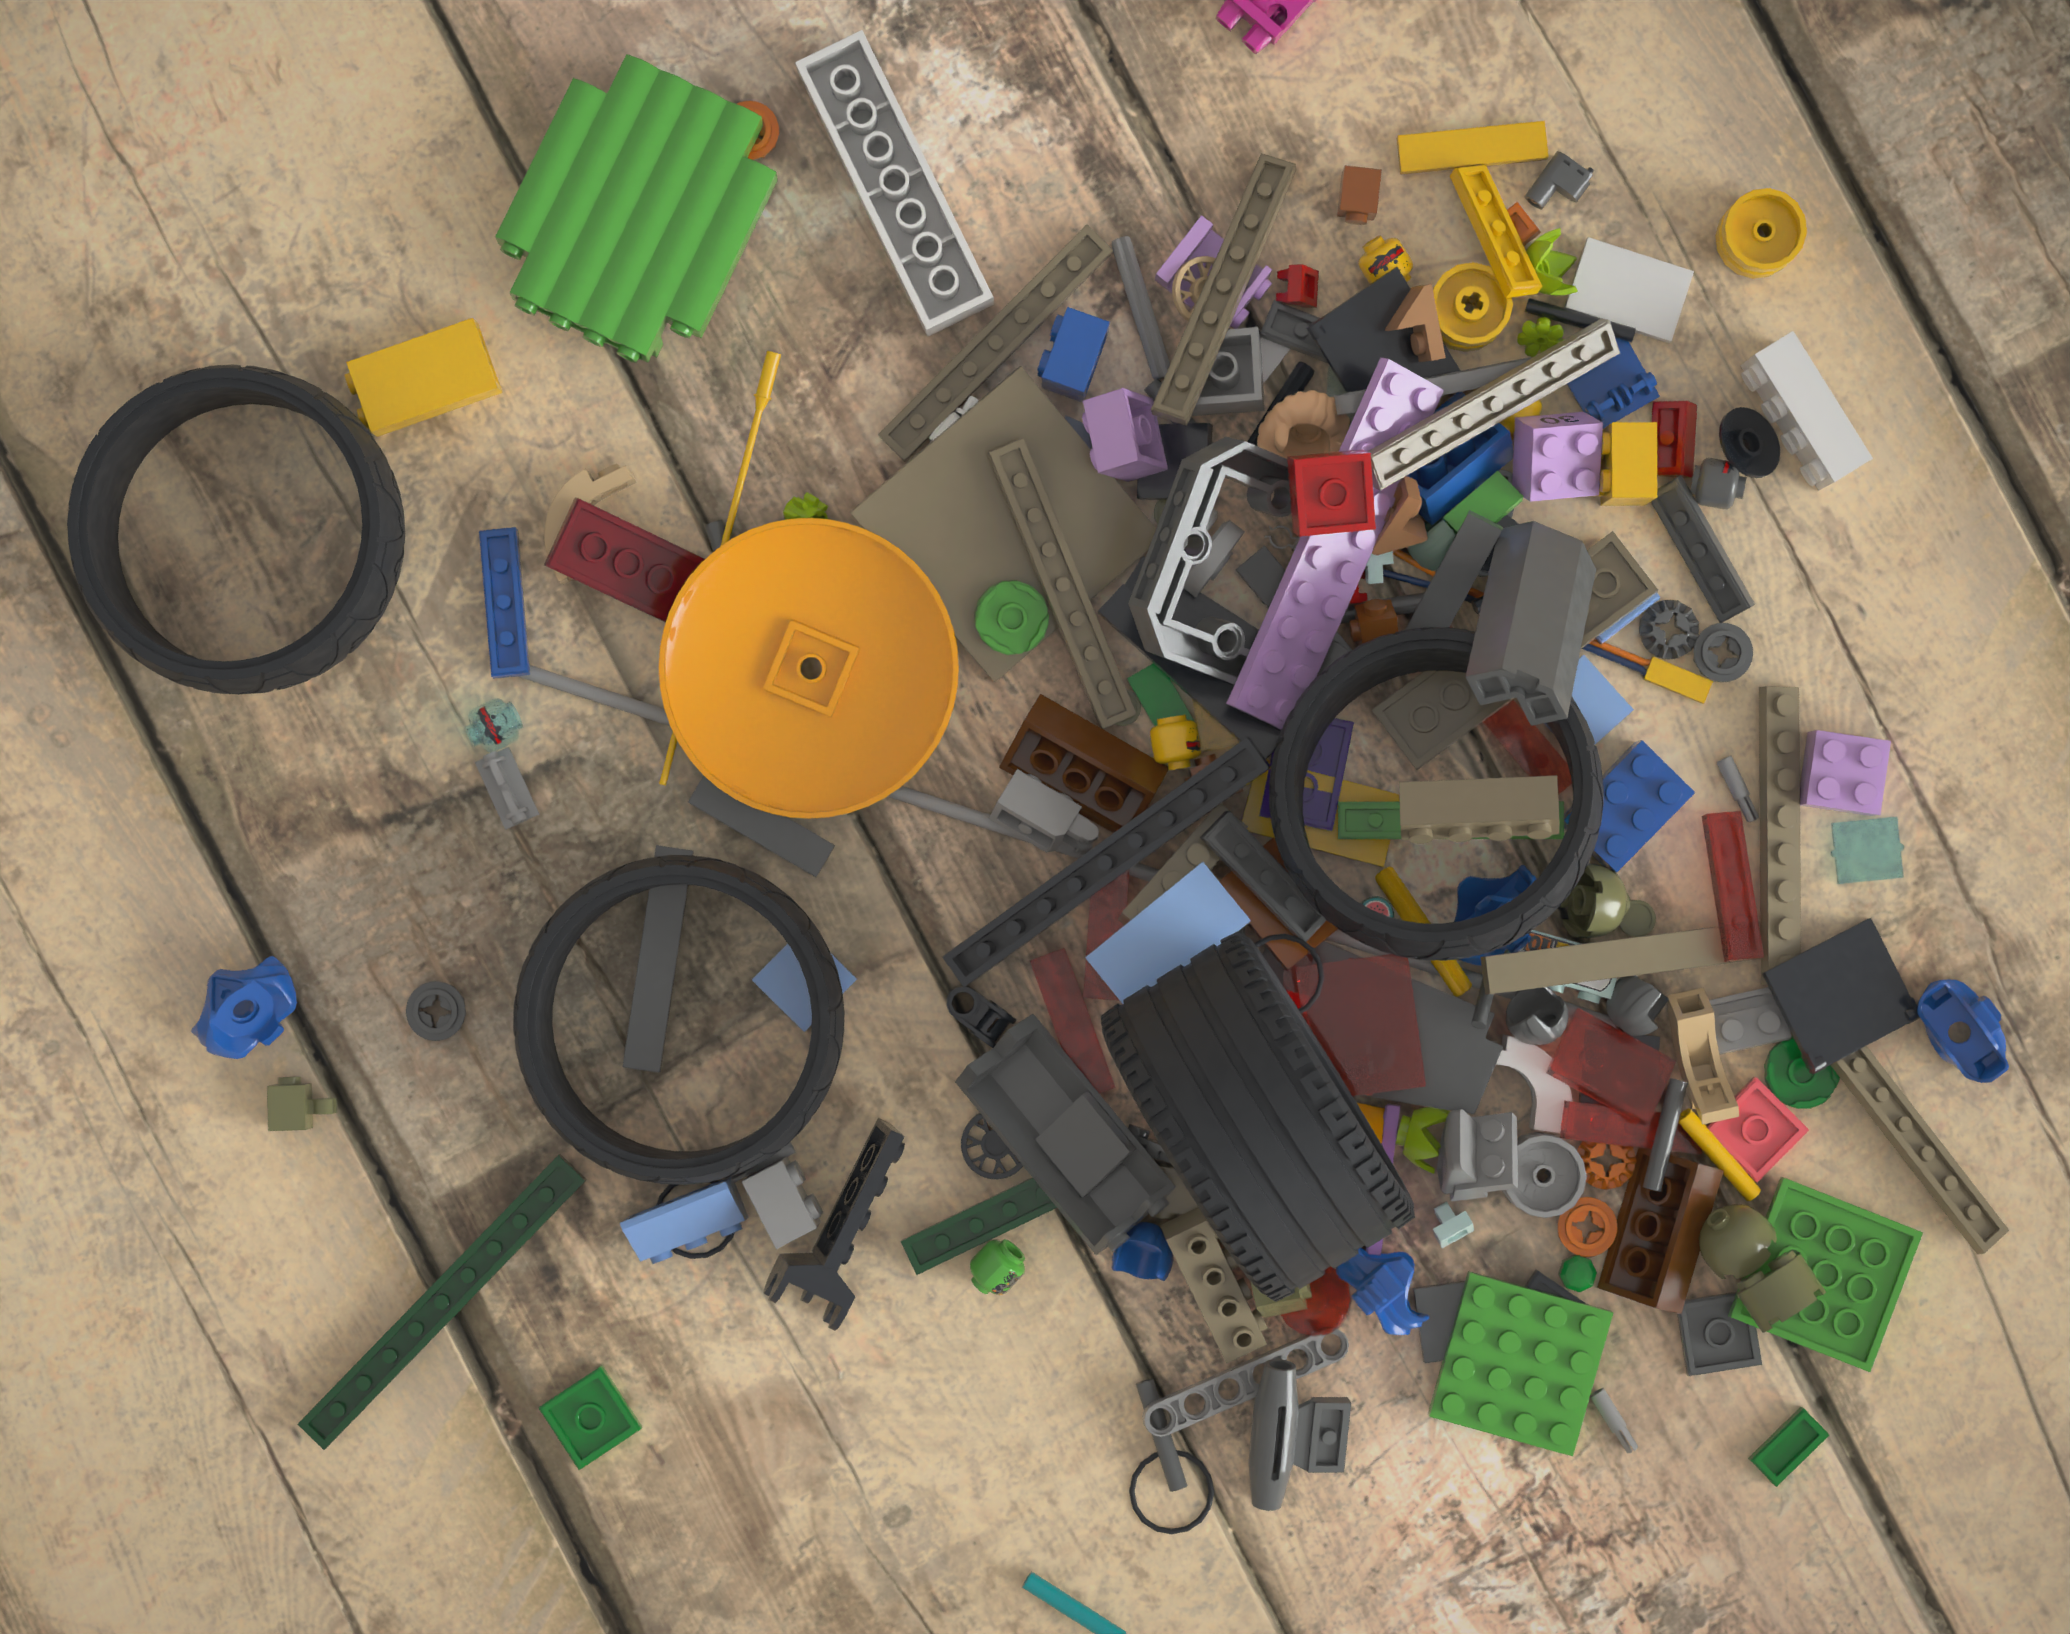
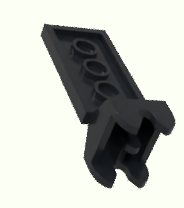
M880 1118L877 1119L812 1249L813 1253L779 1254L763 1292L769 1296V1301L776 1303L782 1296L788 1283L804 1289L801 1301L807 1304L811 1301L814 1294L828 1300L829 1303L825 1310L823 1321L828 1323V1328L834 1331L840 1327L855 1299V1295L837 1271L841 1264L846 1265L854 1251L852 1241L857 1231H863L868 1224L871 1216V1210L868 1209L874 1197H880L888 1182V1177L885 1175L891 1163H897L904 1151L905 1143L902 1141L905 1136L892 1124Z

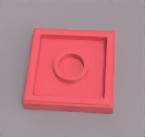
M1753 1077L1734 1096L1739 1107V1117L1708 1123L1706 1127L1753 1181L1758 1183L1809 1129L1757 1077Z

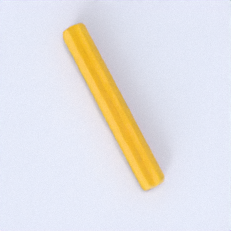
M1386 867L1375 876L1376 882L1403 921L1431 924L1393 867ZM1456 959L1430 960L1454 996H1461L1471 989L1472 983Z

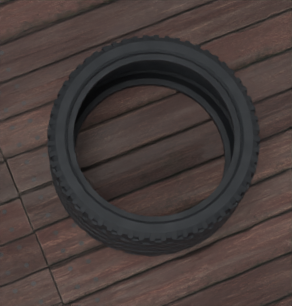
M1237 931L1221 939L1220 945L1216 946L1213 944L1190 958L1191 963L1185 967L1180 964L1159 977L1157 984L1154 986L1146 985L1123 1000L1124 1004L1120 1005L1117 1003L1101 1015V1025L1106 1045L1127 1088L1190 1195L1247 1278L1262 1294L1277 1302L1294 1294L1296 1287L1301 1289L1323 1276L1325 1269L1328 1267L1336 1268L1359 1254L1358 1249L1364 1245L1369 1248L1392 1234L1391 1229L1394 1227L1398 1229L1415 1218L1414 1203L1379 1139L1288 992L1254 942Z

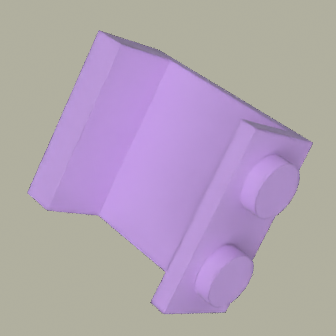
M1201 215L1156 273L1155 281L1170 293H1172L1174 277L1178 269L1185 262L1200 256L1217 257L1224 239L1212 230L1213 224ZM1196 263L1190 267L1195 279L1200 277V271ZM1211 264V266H1210V269H1209V271H1208L1207 276L1209 275V273H1210V271H1211V268H1212V266H1213L1212 264ZM1257 264L1255 265L1229 328L1238 329L1250 313L1245 307L1253 297L1259 301L1272 285V282L1268 280L1272 269L1267 265L1264 269ZM1182 279L1180 290L1189 292L1191 284ZM1190 297L1183 301L1190 308L1195 304Z

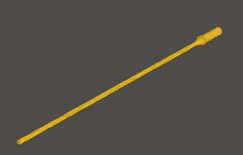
M766 352L757 391L753 395L755 396L756 410L720 546L730 540L761 416L769 400H772L770 397L781 354L775 352ZM673 731L659 784L664 786L667 784L678 742Z

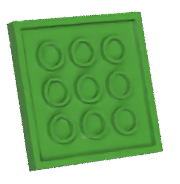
M1780 1177L1765 1217L1775 1228L1777 1235L1776 1244L1771 1240V1244L1768 1247V1251L1771 1253L1770 1257L1753 1273L1762 1271L1763 1274L1771 1271L1767 1265L1780 1255L1793 1250L1796 1255L1801 1253L1826 1293L1816 1297L1817 1300L1784 1322L1777 1321L1771 1325L1773 1328L1766 1332L1871 1372L1923 1232L1787 1178ZM1736 1293L1728 1316L1759 1328Z
M1468 1271L1445 1357L1442 1361L1429 1407V1417L1573 1456L1613 1312Z

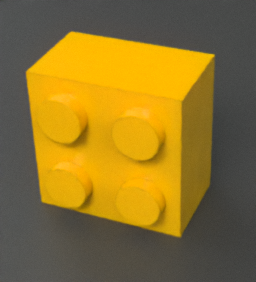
M1612 422L1602 430L1599 495H1597L1600 496V506H1645L1657 498V422Z

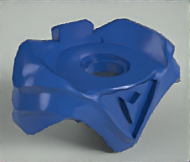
M1524 865L1519 866L1511 875L1503 878L1466 877L1457 887L1458 902L1454 922L1478 917L1501 907L1526 890L1537 878ZM1526 934L1494 951L1459 960L1482 966L1481 957L1503 954L1506 949L1510 953L1518 952L1531 941V936Z
M269 956L252 969L239 971L219 969L209 977L202 1014L191 1030L209 1053L225 1058L240 1059L245 1057L259 1042L265 1046L270 1045L284 1032V1027L280 1022L291 1014L297 1005L293 980L284 964L274 956Z
M1947 979L1930 983L1918 1002L1917 1012L1925 1025L1929 1040L1938 1055L1944 1061L1954 1065L1966 1078L1976 1082L1990 1083L2009 1069V1064L2005 1055L2006 1038L1999 1023L2002 1015L1987 996L1979 998L1971 988L1958 980ZM1964 1022L1969 1026L1970 1035L1966 1041L1957 1043L1950 1039L1948 1030L1953 1023Z
M1359 1248V1254L1336 1267V1274L1357 1290L1352 1294V1299L1366 1315H1370L1375 1311L1383 1330L1387 1334L1409 1335L1411 1329L1421 1327L1422 1323L1429 1319L1430 1316L1428 1314L1412 1310L1408 1301L1409 1287L1415 1269L1414 1260L1408 1253H1381L1380 1256L1368 1254V1252Z

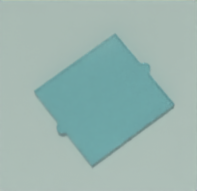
M1897 817L1831 823L1834 846L1831 856L1835 857L1837 884L1904 877L1901 857L1904 845L1900 843Z

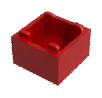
M1362 449L1287 456L1293 533L1301 537L1376 529L1370 452Z

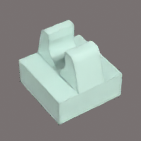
M1393 551L1381 555L1371 553L1365 567L1366 583H1383V565L1394 564Z
M1448 1202L1434 1208L1435 1215L1441 1225L1433 1228V1232L1441 1248L1474 1231L1473 1222L1466 1211L1455 1216Z

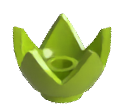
M1561 228L1543 234L1526 249L1543 286L1539 292L1547 295L1561 296L1578 292L1576 286L1564 284L1561 278L1575 263L1577 258L1566 253L1551 250L1553 242L1561 235Z
M1424 1107L1414 1110L1412 1117L1402 1116L1395 1144L1404 1146L1403 1154L1409 1161L1421 1169L1435 1174V1168L1423 1159L1437 1157L1441 1144L1427 1127L1445 1122L1450 1111Z

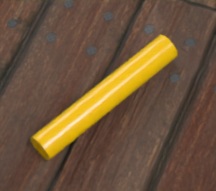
M1687 1108L1683 1110L1678 1121L1682 1128L1716 1167L1723 1170V1175L1746 1201L1756 1198L1761 1192L1760 1187L1706 1125H1702L1699 1117L1692 1109Z

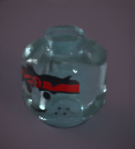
M494 698L472 708L468 713L470 724L464 727L474 747L480 744L486 752L491 753L516 742L519 738V730L523 728V724L511 701L505 703L502 699Z

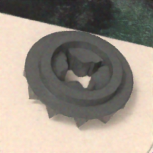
M1662 600L1650 606L1643 614L1639 626L1640 638L1645 648L1653 655L1663 659L1679 658L1692 650L1695 641L1699 637V621L1694 615L1692 608L1681 603L1679 600ZM1674 614L1675 627L1684 632V634L1672 635L1666 645L1665 631L1655 626V624H1667Z
M1717 623L1707 627L1700 633L1693 645V661L1700 670V674L1714 682H1730L1738 679L1748 670L1753 659V647L1750 638L1741 628L1729 623ZM1725 638H1727V651L1737 656V658L1724 659L1718 668V655L1708 650V648L1720 647L1722 642H1725Z
M441 981L427 982L416 988L410 995L406 1005V1017L412 1030L420 1037L431 1041L445 1040L453 1036L461 1029L467 1014L464 998L454 986ZM437 995H439L440 1006L452 1012L451 1014L440 1016L438 1022H436V1027H434L433 1015L428 1014L427 1011H421V1008L434 1006Z

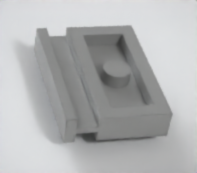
M1769 987L1709 1000L1714 1011L1719 1055L1785 1041L1792 1037L1790 1029Z

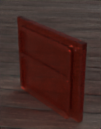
M1387 954L1322 963L1324 982L1320 996L1310 1009L1302 1013V1016L1351 1095L1371 1096L1374 1093L1426 1087L1408 958ZM1317 964L1295 967L1301 1007L1306 1005L1315 994L1319 980Z

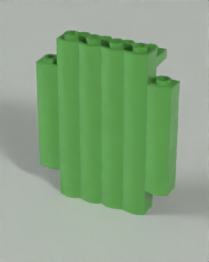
M626 54L608 93L589 83L573 78L495 236L498 244L501 246L500 250L504 254L517 260H521L522 256L526 257L510 291L512 299L516 301L514 306L533 316L538 311L550 317L549 322L564 331H569L571 327L584 333L582 337L596 346L603 347L604 343L618 349L616 353L619 356L634 363H637L638 359L648 363L651 356L658 357L663 347L661 335L667 323L671 325V331L684 338L690 339L691 335L702 338L778 181L776 171L748 158L763 127L762 116Z

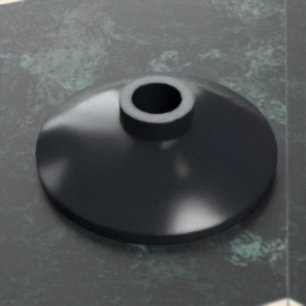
M1745 407L1735 408L1722 418L1719 427V440L1723 453L1730 464L1740 473L1751 478H1762L1772 473L1780 460V445L1778 437L1767 419L1757 411Z

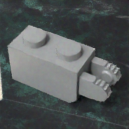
M1018 769L989 817L993 822L1046 853L1056 851L1061 844L1071 851H1076V854H1085L1093 848V842L1097 841L1099 837L1097 826L1078 814L1082 806L1076 804L1068 795L1058 793L1042 784L1037 777L1025 774Z

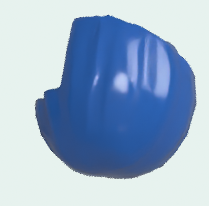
M1140 1222L1127 1232L1130 1238L1113 1252L1111 1268L1113 1271L1126 1272L1141 1279H1160L1165 1281L1172 1269L1174 1255L1161 1227L1149 1222Z

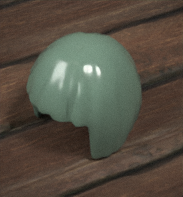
M1443 517L1433 525L1429 522H1424L1428 539L1423 543L1407 547L1411 557L1420 566L1431 571H1437L1456 535L1449 525L1442 521Z

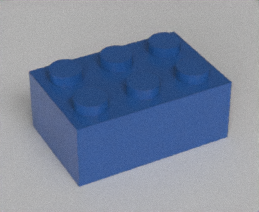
M1643 740L1634 742L1603 774L1604 806L1602 821L1592 856L1602 866L1617 873L1696 793ZM1572 806L1564 813V828L1566 830Z

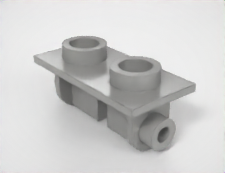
M509 747L498 752L488 753L483 756V759L475 762L505 830L540 815Z

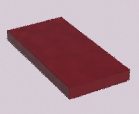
M575 497L544 566L666 623L669 611L679 591L689 576L705 559Z

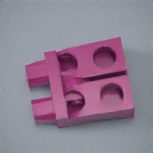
M1224 0V4L1216 15V20L1230 32L1242 18L1247 21L1252 28L1242 38V42L1254 54H1257L1270 42L1275 45L1281 36L1316 0Z

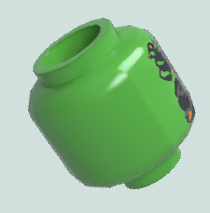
M1006 1239L987 1242L970 1261L973 1285L984 1294L991 1292L996 1295H1003L1007 1293L1024 1275V1254L1014 1243Z

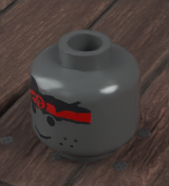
M1706 458L1701 466L1695 465L1690 492L1695 495V500L1701 506L1729 509L1733 506L1735 498L1743 499L1747 477L1739 476L1740 472L1727 460Z

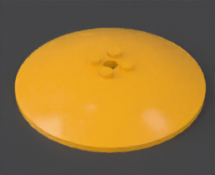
M797 518L767 523L750 529L720 546L695 569L679 591L669 611L661 639L658 669L663 706L670 727L690 761L709 781L732 798L752 808L785 817L812 819L848 814L868 807L902 787L921 769L940 743L949 724L958 689L959 660L954 628L948 611L928 576L909 556L886 539L864 528L830 519ZM807 658H816L822 665V672L816 679H808L801 672V665Z

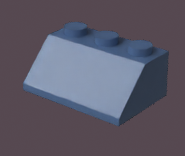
M728 1177L628 1216L620 1222V1226L640 1262L650 1258L652 1264L672 1257L671 1249L685 1244L686 1249L691 1250L708 1243L707 1235L720 1231L721 1236L724 1237L743 1229L740 1222L745 1221L748 1218V1214L735 1182L731 1180V1177Z

